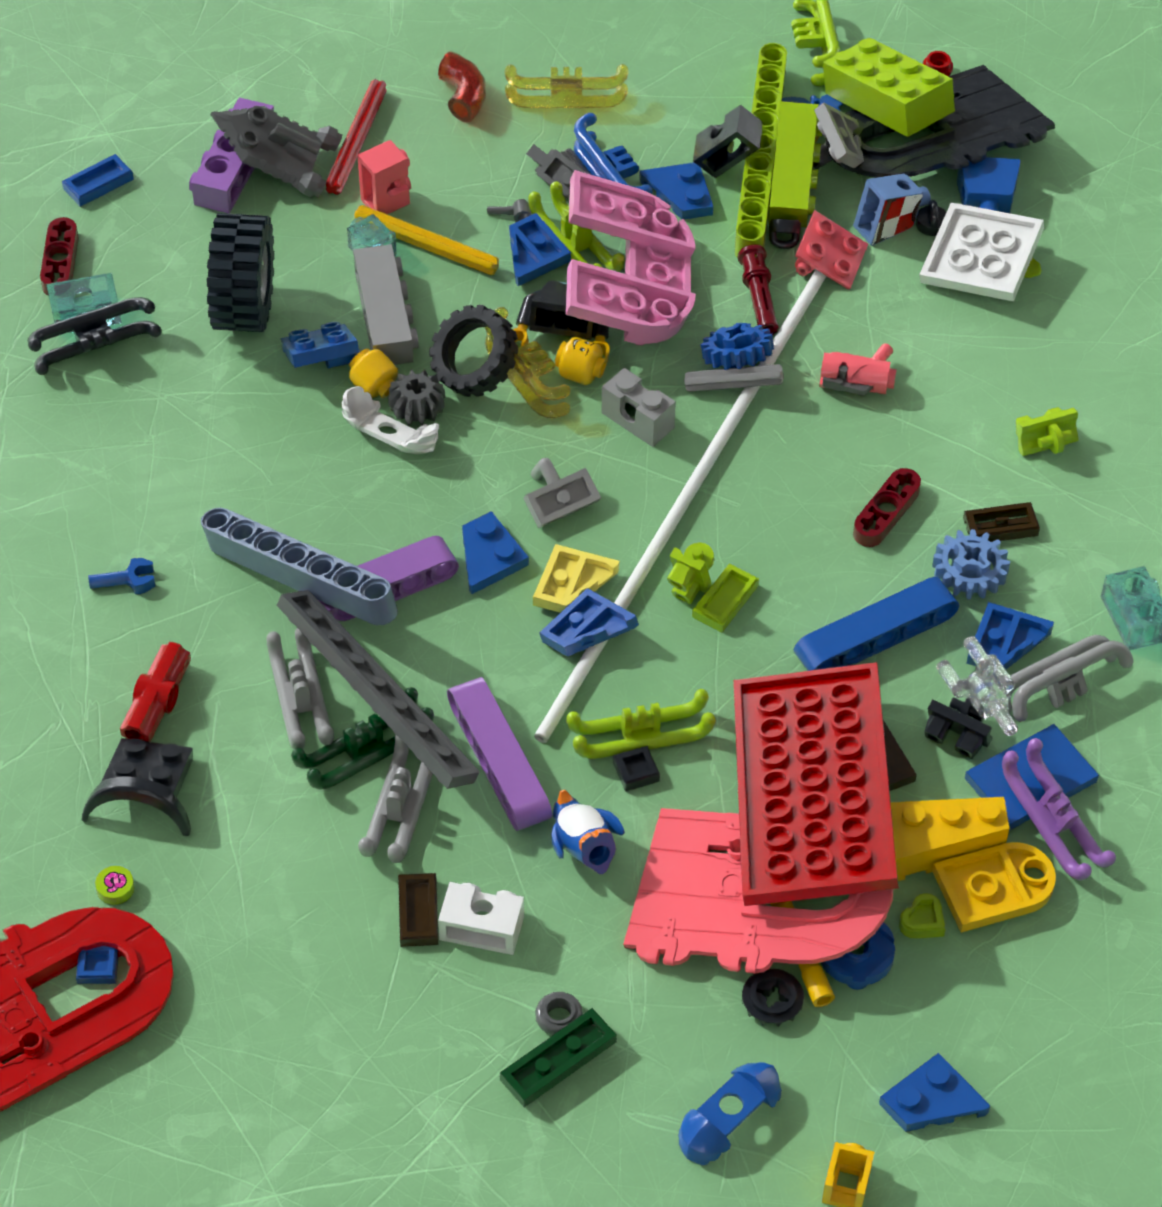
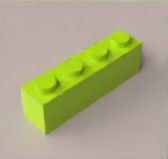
M783 101L780 103L769 221L771 219L800 220L801 227L807 228L808 215H812L815 211L816 196H810V189H817L819 170L813 169V162H820L821 144L815 143L816 136L822 137V133L817 126L819 120L814 111L819 104Z

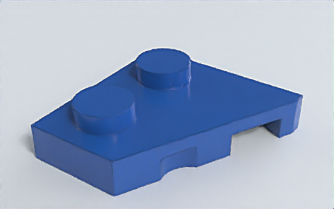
M492 511L462 525L468 587L471 594L529 566L527 554Z
M939 1053L880 1096L879 1105L905 1132L923 1129L929 1124L943 1125L953 1123L956 1117L976 1114L977 1118L984 1117L990 1110V1105Z

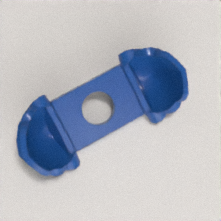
M759 1062L747 1063L737 1067L731 1072L733 1076L697 1110L691 1109L685 1115L678 1137L679 1146L687 1159L700 1165H707L709 1161L717 1160L721 1153L728 1151L731 1147L727 1136L763 1102L772 1108L775 1107L777 1101L781 1098L782 1090L779 1075L774 1065ZM734 1096L742 1102L743 1108L737 1114H726L719 1106L720 1101L724 1097Z

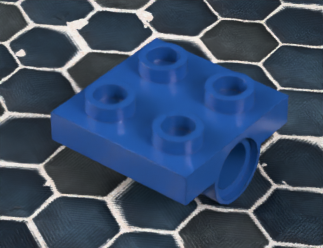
M340 322L325 323L321 325V329L310 332L307 329L294 330L288 334V337L280 338L283 352L294 368L325 361L328 369L350 364L351 360L359 353L357 339L347 326L340 324Z

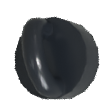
M930 200L928 206L918 211L916 226L925 235L936 236L947 213L938 206L936 200Z
M771 219L769 221V241L772 245L781 249H789L799 243L801 234L800 220ZM777 233L792 234V239L781 241L777 238Z

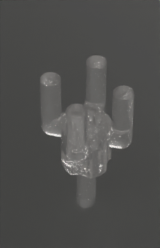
M967 637L963 645L976 663V671L970 674L968 678L960 679L947 660L940 661L936 669L955 697L965 698V700L968 697L982 718L994 717L1005 735L1012 736L1018 731V726L1007 710L1009 709L1008 702L1011 697L1008 692L1013 690L1014 681L996 655H987L976 637Z

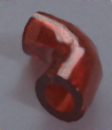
M449 51L440 62L438 76L440 80L451 84L456 90L448 101V108L452 115L462 122H471L479 113L486 99V81L476 64L458 53Z

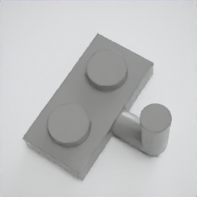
M542 458L532 469L531 476L535 480H541L544 477L548 485L526 494L523 498L538 528H541L598 502L601 496L586 468L560 479L549 458Z

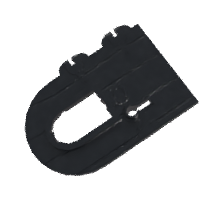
M981 65L948 76L953 79L955 112L925 127L933 131V134L904 143L902 146L883 149L866 145L865 143L895 132V130L855 109L846 112L845 114L857 119L859 127L853 130V137L858 135L861 139L860 148L863 152L864 162L856 168H852L842 162L837 164L848 171L874 178L898 174L912 177L942 167L954 170L962 169L969 166L968 160L972 164L985 160L988 151L1003 146L1022 148L1030 145V140L1033 143L1040 142L1046 138L1047 131L1055 129V123L1047 116H1044L1041 111L1026 101L1024 97L991 70H988L985 65ZM825 138V140H826V145H827V152H828L829 156L832 158V156H831V154H830V152H829V148H830L831 146H830V144H829V142H828V139Z

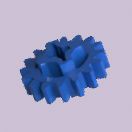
M736 323L728 328L721 327L716 332H710V337L703 338V343H701L702 356L705 359V364H712L713 368L724 366V370H728L729 368L741 369L747 365L755 366L758 361H766L765 356H772V350H774L773 336L770 334L769 328L763 329L762 325L751 327V323Z

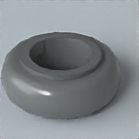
M552 992L545 995L538 1002L535 1010L536 1022L540 1029L549 1035H554L583 1014V1008L579 1000L566 992ZM555 1008H563L570 1013V1016L564 1020H555L548 1013Z

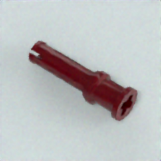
M749 245L742 248L737 256L738 262L743 266L744 270L742 281L750 290L757 326L762 325L763 329L769 328L770 334L774 335L778 332L779 325L776 320L768 285L771 280V272L765 264L766 250L760 245Z

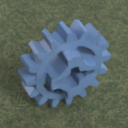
M971 529L969 536H965L961 530H958L956 539L946 535L944 544L938 543L936 546V553L932 563V567L935 568L934 577L942 579L947 588L953 587L954 596H957L962 591L966 592V598L971 600L973 593H978L982 599L985 598L987 590L994 594L997 593L999 585L1006 583L1010 561L1007 560L1008 551L999 550L1000 540L990 542L988 541L989 533L978 537L973 529ZM949 559H952L951 566L948 562ZM991 563L993 564V567H994L993 570L990 569Z

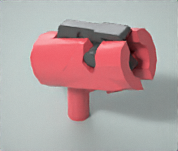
M884 343L872 358L849 353L824 352L819 387L846 391L862 396L868 392L886 394L887 388L894 389L897 369L890 368L891 362L886 361L893 353V348L889 344Z

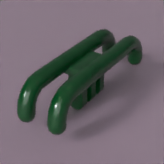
M413 687L407 688L405 693L417 704V690ZM430 707L421 709L432 721L434 720V712ZM374 713L368 717V723L361 720L355 724V730L351 727L343 730V736L333 741L330 745H325L310 754H306L302 748L294 749L291 754L292 761L296 767L310 769L307 772V780L311 787L321 790L335 786L394 753L395 736L387 741L383 740V730L389 728L386 722ZM343 752H346L352 759L324 775H321L320 771L314 768Z

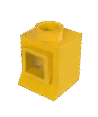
M835 1142L824 1185L822 1203L837 1207H863L875 1152L866 1150L863 1146L856 1143L842 1144ZM844 1172L859 1176L856 1189L837 1185L839 1173Z

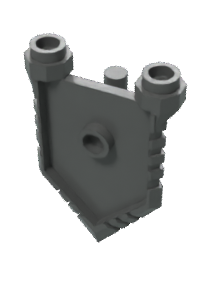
M265 106L237 109L232 112L230 110L211 112L210 115L220 130L225 132L224 136L230 140L229 144L234 148V151L243 163L255 169L259 168L266 174L270 173L272 177L280 178L285 183L292 184L293 187L308 197H320L326 180L322 179V176L312 171L320 148L334 152L338 148L343 136L338 133V129L328 125L319 128L318 131H310L307 126H300L298 122L290 121L284 115L281 117L277 115L276 111Z

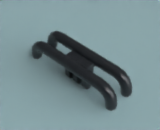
M143 297L129 298L37 329L31 333L27 340L31 351L38 352L42 347L43 341L71 331L74 332L76 342L52 349L40 355L34 363L35 371L39 375H45L49 371L48 366L53 363L137 335L150 334L152 337H159L162 329L157 323L152 321H138L115 329H111L106 322L108 319L132 311L142 310L147 314H152L156 307L154 302Z

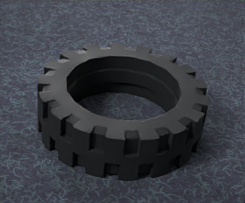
M467 305L461 311H453L448 320L444 319L441 322L439 332L434 333L432 338L434 344L429 350V356L432 357L430 366L437 373L438 380L448 388L466 397H470L471 394L479 397L483 396L486 391H494L498 388L497 384L500 381L503 383L508 378L507 373L509 369L513 370L516 363L514 356L518 354V345L515 343V340L518 337L516 331L511 329L512 324L491 308L488 309L483 305H477V307ZM489 327L493 336V345L487 361L478 370L470 374L459 375L455 367V353L460 342L471 331L477 328Z

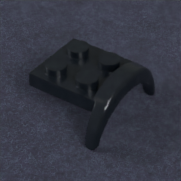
M121 738L101 783L93 790L85 804L81 820L87 822L89 814L103 803L114 800H133L161 810L177 824L183 836H189L191 832L190 821L177 796L193 761V748L176 744H162L142 741L140 739Z

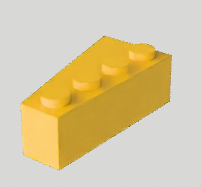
M1004 797L891 802L898 881L905 880L906 875L924 870L926 874L931 873L933 864L936 862L1006 843L1010 828Z

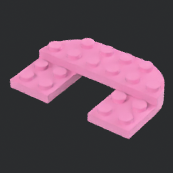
M574 170L570 179L569 223L626 239L625 274L571 259L567 268L566 315L624 330V341L636 345L658 343L676 335L691 312L696 298V294L691 293V256L696 248L693 234L685 220L682 219L678 222L676 216L669 211L671 206L651 193Z

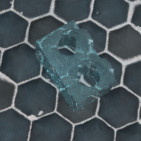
M1141 566L1105 575L1100 597L1125 646L1129 650L1162 643V598L1156 579L1150 577L1146 567Z

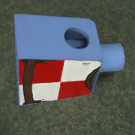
M905 174L867 179L853 227L871 246L911 229L915 224L919 208L929 204L931 200L930 192L924 186L918 187Z

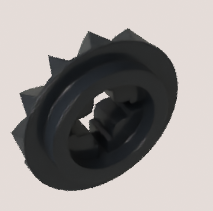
M770 968L765 972L751 975L744 984L742 1004L747 1009L749 1017L754 1016L762 1025L765 1023H775L779 1027L785 1021L790 1020L793 1022L795 1016L803 1007L804 991L800 982L792 974L784 970ZM778 988L779 1001H776L771 1007H767L766 997H769Z

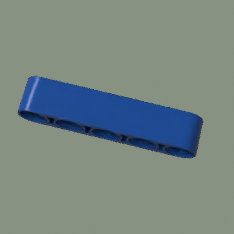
M931 577L805 635L796 643L793 650L807 671L851 666L946 622L958 611L960 607L959 602L940 578Z

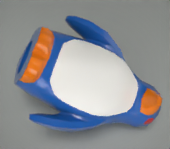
M565 789L561 790L558 800L554 803L553 817L556 823L553 826L551 837L556 855L559 859L564 858V849L598 874H604L616 851L612 833L620 836L625 833L621 822L610 811L580 804Z

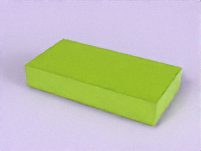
M729 563L694 607L692 618L722 633L757 589L759 578Z

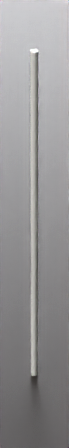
M815 270L773 339L774 350H772V356H765L766 361H760L758 366L774 365L827 277L826 275ZM761 386L744 387L614 602L615 604L627 610ZM608 640L585 650L536 731L534 737L537 741L547 743Z

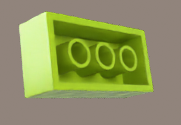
M870 37L861 40L858 44L845 51L836 53L835 56L823 62L826 95L907 137L955 112L952 78Z

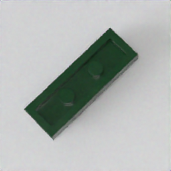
M591 1008L501 1071L500 1081L525 1108L617 1042V1034Z

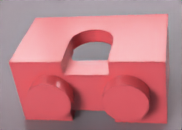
M391 140L358 154L361 201L365 206L385 214H390L410 204L409 190L411 189V182L407 176L410 160L407 153L403 149L399 150Z

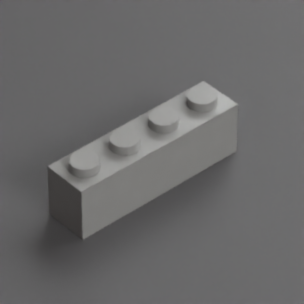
M392 244L353 249L355 275L370 349L383 351L395 365L414 362L413 349L419 348L416 328L410 329L409 324H413L411 304L405 305L404 300H408L406 281L399 280V276H403L401 257H394Z

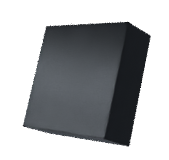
M648 746L613 755V764L625 792L660 782V773Z

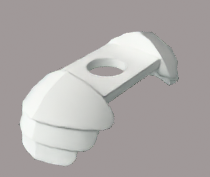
M356 386L345 391L343 401L341 402L342 414L346 421L356 430L375 437L399 449L401 452L418 455L434 451L435 443L438 439L439 424H424L415 430L378 412L381 407L380 402L373 400L370 393L364 392L362 387ZM389 426L396 429L397 432L386 434L381 432L379 428Z

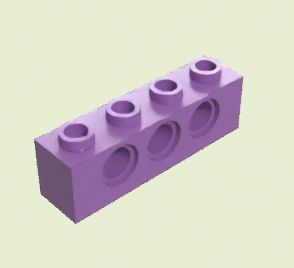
M239 97L233 109L230 108L229 110L232 112L233 110L249 109L254 106H265L274 110V106ZM218 129L214 135L210 150L205 151L202 156L201 166L197 173L194 172L191 175L189 190L192 191L194 205L230 214L254 168L240 160L234 148L229 144L230 140L224 136L225 132Z

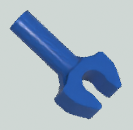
M132 558L125 571L88 575L90 589L128 585L134 590L135 594L146 593L156 586L154 576L139 577V575L153 573V562L144 558Z

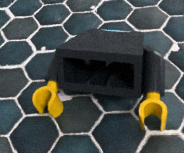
M548 281L541 290L525 296L516 320L518 328L513 329L518 337L515 343L522 341V353L527 352L530 346L527 329H529V331L589 340L594 338V343L601 346L605 359L608 362L610 347L605 342V339L609 338V326L566 315L567 282Z

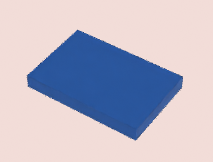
M1055 724L1048 726L966 771L965 780L980 798L1004 797L1009 831L1030 820V817L1005 779L1002 760L1006 752L1012 750L1018 754V771L1037 802L1045 794V790L1032 772L1026 755L1027 745L1034 738L1042 741L1041 755L1043 761L1068 798L1097 783L1098 773Z

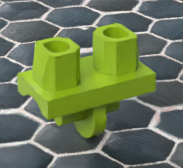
M1056 407L1048 409L1044 416L1032 419L1028 415L1017 418L1016 435L1018 436L1020 454L1026 456L1048 449L1052 453L1057 454L1064 451L1066 444L1079 441L1076 427L1078 411L1074 407L1066 410Z
M702 542L689 545L684 555L676 547H674L670 554L673 569L668 575L667 580L668 583L674 586L671 591L672 595L688 604H692L699 590L706 593L712 586L708 570L713 566L715 560L714 552L709 545Z

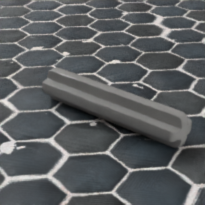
M779 364L742 367L741 369L691 371L685 373L684 382L686 390L689 392L782 384L784 373L782 366Z

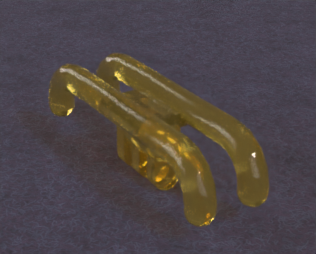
M511 64L507 65L504 70L506 80L509 82L505 86L506 97L513 105L522 108H609L621 104L626 99L628 93L627 84L624 82L627 80L629 70L624 64L617 66L616 74L610 77H582V67H576L574 75H570L569 67H563V75H558L557 67H551V77H522L517 74L516 67ZM517 88L524 90H551V95H521L517 92ZM616 88V92L611 95H582V90H608Z
M499 307L494 310L503 318H507L508 311L506 308ZM484 327L487 333L485 348L490 355L493 336L491 329ZM537 341L518 348V354L514 356L515 366L513 370L509 369L507 373L510 382L538 415L546 418H558L567 415L570 412V405L568 403L561 402L556 405H549L542 400L556 401L564 399L571 392L568 385L548 387L538 378L555 368L554 361L548 358L549 356L545 350H541L542 347Z

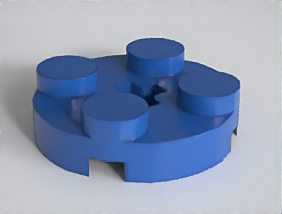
M883 922L876 933L862 944L865 946L864 954L856 955L849 952L837 959L821 962L825 971L837 981L847 984L855 990L864 989L868 984L880 981L891 970L895 955L893 933L887 924Z

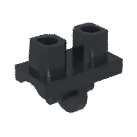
M969 694L965 702L953 697L949 707L932 699L927 708L929 719L924 731L926 738L942 744L949 730L958 733L961 736L955 745V750L970 759L974 758L982 745L988 748L993 739L990 735L992 727L982 723L986 712L976 708L977 696Z

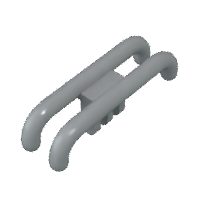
M298 628L295 630L299 659L292 660L288 664L289 680L281 637L277 632H270L266 639L291 748L293 750L296 748L303 749L305 746V736L302 733L297 713L312 711L320 742L323 745H330L334 740V730L330 726L311 643Z
M1101 635L1086 637L1005 679L999 687L996 697L998 711L1002 715H1008L1013 711V716L1017 721H1025L1028 717L1026 706L1028 699L1047 688L1052 705L1058 708L1064 705V699L1070 702L1076 698V694L1082 696L1087 693L1083 669L1102 659H1105L1107 662H1113L1116 658H1118L1123 668H1130L1134 662L1133 656L1129 648L1122 642L1110 641ZM1018 688L1014 695L1013 702L1011 704L1012 693L1014 692V690Z
M396 735L394 753L367 835L360 839L358 848L362 856H372L378 848L387 819L401 822L395 843L391 844L387 851L391 862L400 863L408 851L433 773L421 761L414 786L411 788V773L405 768L409 747Z

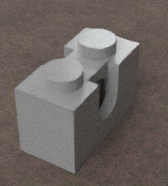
M623 368L602 386L601 413L650 446L654 447L674 429L676 401L659 390H647L642 386V379L626 368ZM626 403L636 409L635 419L630 417L625 411Z

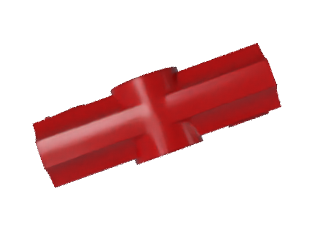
M170 641L168 644H162L148 673H142L137 679L133 691V703L120 727L121 736L126 739H140L151 742L164 714H170L174 709L179 694V683L191 661L190 652L185 650L181 644Z

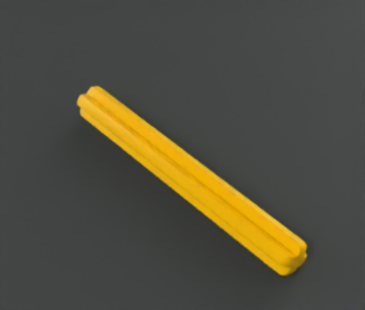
M360 205L355 211L354 221L360 225L488 275H494L496 270H498L499 259L496 256L364 205Z

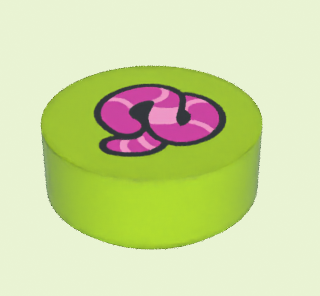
M109 866L103 869L95 880L97 895L104 903L110 905L122 904L129 900L134 893L133 876L128 869L122 866Z

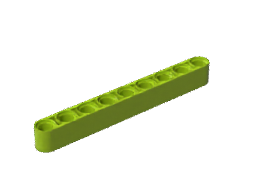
M778 43L765 44L759 51L751 113L763 122L760 149L745 158L734 250L736 257L738 252L746 246L760 245L764 247L780 103L783 98L787 50Z

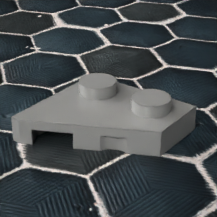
M822 103L814 111L819 120L817 126L820 132L828 139L831 146L829 152L832 158L837 163L842 162L852 168H856L864 162L863 152L860 148L861 139L858 135L853 137V130L859 127L857 119L826 103Z

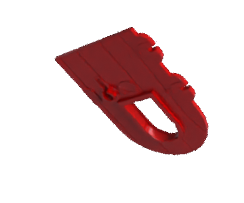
M88 907L68 911L32 929L25 924L11 925L3 929L7 939L2 942L0 941V1112L131 1041L148 1029L160 1015L171 995L174 979L171 953L164 938L149 922L133 913L116 908ZM100 946L117 949L118 957L123 956L127 960L128 966H130L126 979L115 987L113 992L103 994L52 1022L46 1013V1008L38 1002V996L32 989L77 966L78 956L82 950H90ZM22 1052V1055H20V1056H18V1057H16V1058L10 1060L9 1062H7V1063H5V1064H2L3 1061H5V1060L11 1058L12 1056H14V1055H16V1054Z

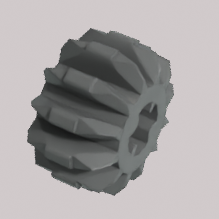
M411 369L408 376L398 374L397 381L391 382L388 403L391 411H394L397 420L405 419L408 426L413 421H419L423 425L425 419L435 421L437 414L443 413L445 389L443 384L439 383L437 375L428 376L426 370L420 374H415Z

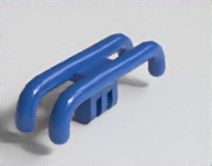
M587 113L580 117L574 125V134L577 139L573 150L592 175L628 185L624 178L635 175L639 171L638 164L633 161V158L627 153L624 146H617L602 152L595 142L597 138L596 133L586 130L587 127L596 123V115L594 113ZM648 184L635 187L651 194L653 192L652 187Z

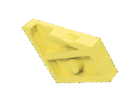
M555 544L534 593L533 606L561 613L587 588L595 592L618 574L620 561Z

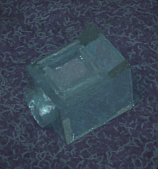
M374 214L366 218L358 217L347 227L348 247L352 251L353 249L392 244L394 257L397 256L395 232L390 231Z

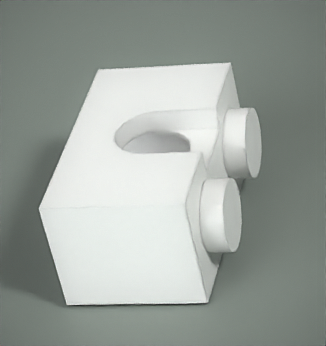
M449 882L438 919L439 940L514 955L524 919V897L517 896L506 890L498 891L496 895L481 892L478 886L471 883L458 884ZM481 911L488 912L486 915H478L476 913Z

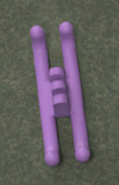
M1037 738L1031 739L1026 748L1027 760L1032 772L1045 790V794L1037 802L1018 771L1017 762L1019 756L1012 750L1006 752L1002 760L1005 779L1064 871L1073 879L1085 880L1092 873L1091 866L1086 863L1079 865L1059 836V833L1070 829L1085 854L1097 866L1107 868L1113 865L1116 861V855L1110 850L1103 852L1079 817L1077 810L1073 808L1062 787L1056 782L1045 765L1041 755L1042 741Z

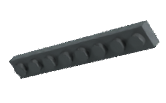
M309 590L281 594L277 603L278 608L329 661L330 665L371 706L372 710L386 722L395 735L426 765L441 784L450 789L475 783L480 771Z

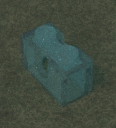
M112 273L46 284L54 323L118 302ZM87 292L91 294L87 296L74 298L78 293ZM121 315L106 320L109 326L121 324Z

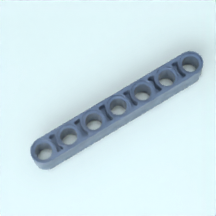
M213 508L201 517V525L212 552L297 591L309 590L317 600L373 625H385L396 618L398 608L390 583L385 578L226 508Z

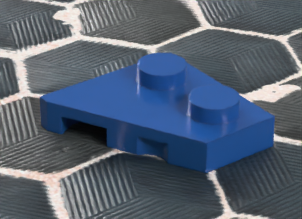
M694 162L640 170V183L642 185L649 184L656 190V197L669 204L672 211L680 219L685 220L713 215L714 206L701 167Z
M537 213L509 225L514 275L517 286L525 284L571 261V252Z
M587 588L539 634L543 643L568 657L635 629L639 623L635 614Z
M988 602L968 653L966 664L1002 674L1050 636L1054 622Z

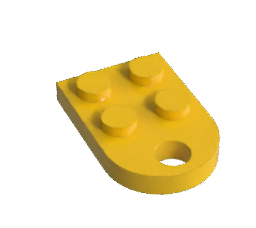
M1020 842L1004 843L939 861L933 864L932 869L961 933L1041 909L1050 900L1056 882L1055 869L1050 859L1036 847ZM1037 868L1043 872L1044 877L1033 879L1025 873V870Z

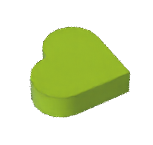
M929 893L919 894L913 900L912 907L902 911L899 919V929L903 935L909 938L945 936L946 929L942 905L936 896Z

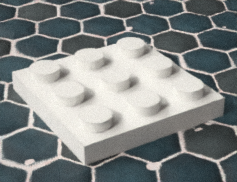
M951 202L919 274L920 283L1014 302L1044 230V220Z

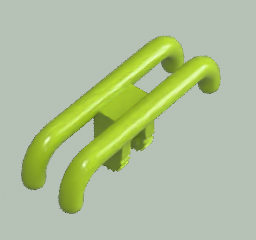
M556 181L551 184L550 194L554 207L561 216V231L545 213L540 193L532 191L529 194L528 202L531 214L537 213L571 252V259L588 263L579 252L589 248L607 269L620 272L624 268L625 256L622 253H616L612 256L592 233V229L582 228L569 223V205L564 198L563 187L560 182ZM594 263V264H593V265H595V266H599V267H602V268H603V266H602L601 264H599V263Z

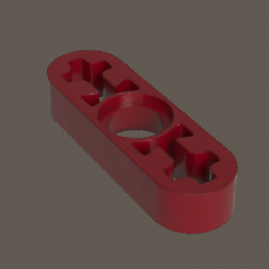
M67 217L54 219L47 228L40 280L43 292L51 297H60L67 294L72 286L79 236L75 221ZM62 232H65L64 241L59 240V236H61ZM58 253L68 255L60 261L51 259L53 255ZM55 273H59L60 278L57 279V282H54Z
M909 468L895 470L856 517L853 537L858 544L864 547L879 545L917 499L920 492L921 478L916 471ZM906 483H907V484H910V485H906V486L901 490V494H900V495L898 494L899 485H900V486H904ZM881 503H891L896 507V510L884 512L878 508V505ZM874 520L876 521L875 530L870 529L868 532L864 531L868 530L873 525Z

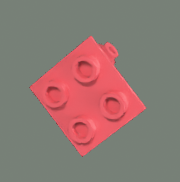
M815 210L795 255L798 258L795 262L796 272L801 276H806L816 269L850 290L868 243Z

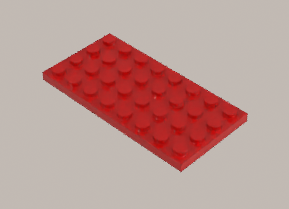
M877 662L733 680L742 897L744 906L899 889Z

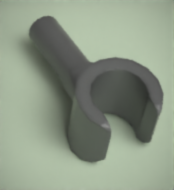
M525 199L516 200L513 206H487V214L514 215L515 222L531 215L529 203Z

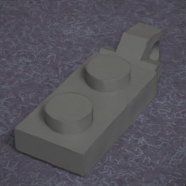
M533 144L526 154L539 164L535 169L536 174L550 186L553 182H560L563 187L564 197L570 200V179L574 170L586 172L558 150L551 149L546 154Z

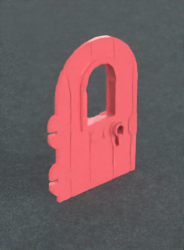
M661 808L623 945L625 948L636 949L638 957L648 964H658L660 954H665L663 964L669 966L685 963L689 960L691 954L717 957L722 968L731 972H739L741 970V963L746 962L745 972L752 974L765 972L772 966L773 962L817 964L837 959L846 953L858 949L870 939L887 917L893 901L894 889L850 894L848 899L843 900L833 908L823 910L763 905L744 906L742 897L739 813ZM710 850L727 851L728 854L710 852Z

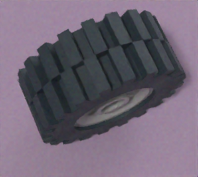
M218 213L213 222L214 228L211 230V242H209L208 250L210 254L207 261V304H209L208 317H210V326H212L213 330L264 332L269 321V310H271L272 304L271 294H273L272 282L274 277L273 261L275 259V251H273L274 235H272L273 225L271 224V218L263 215Z

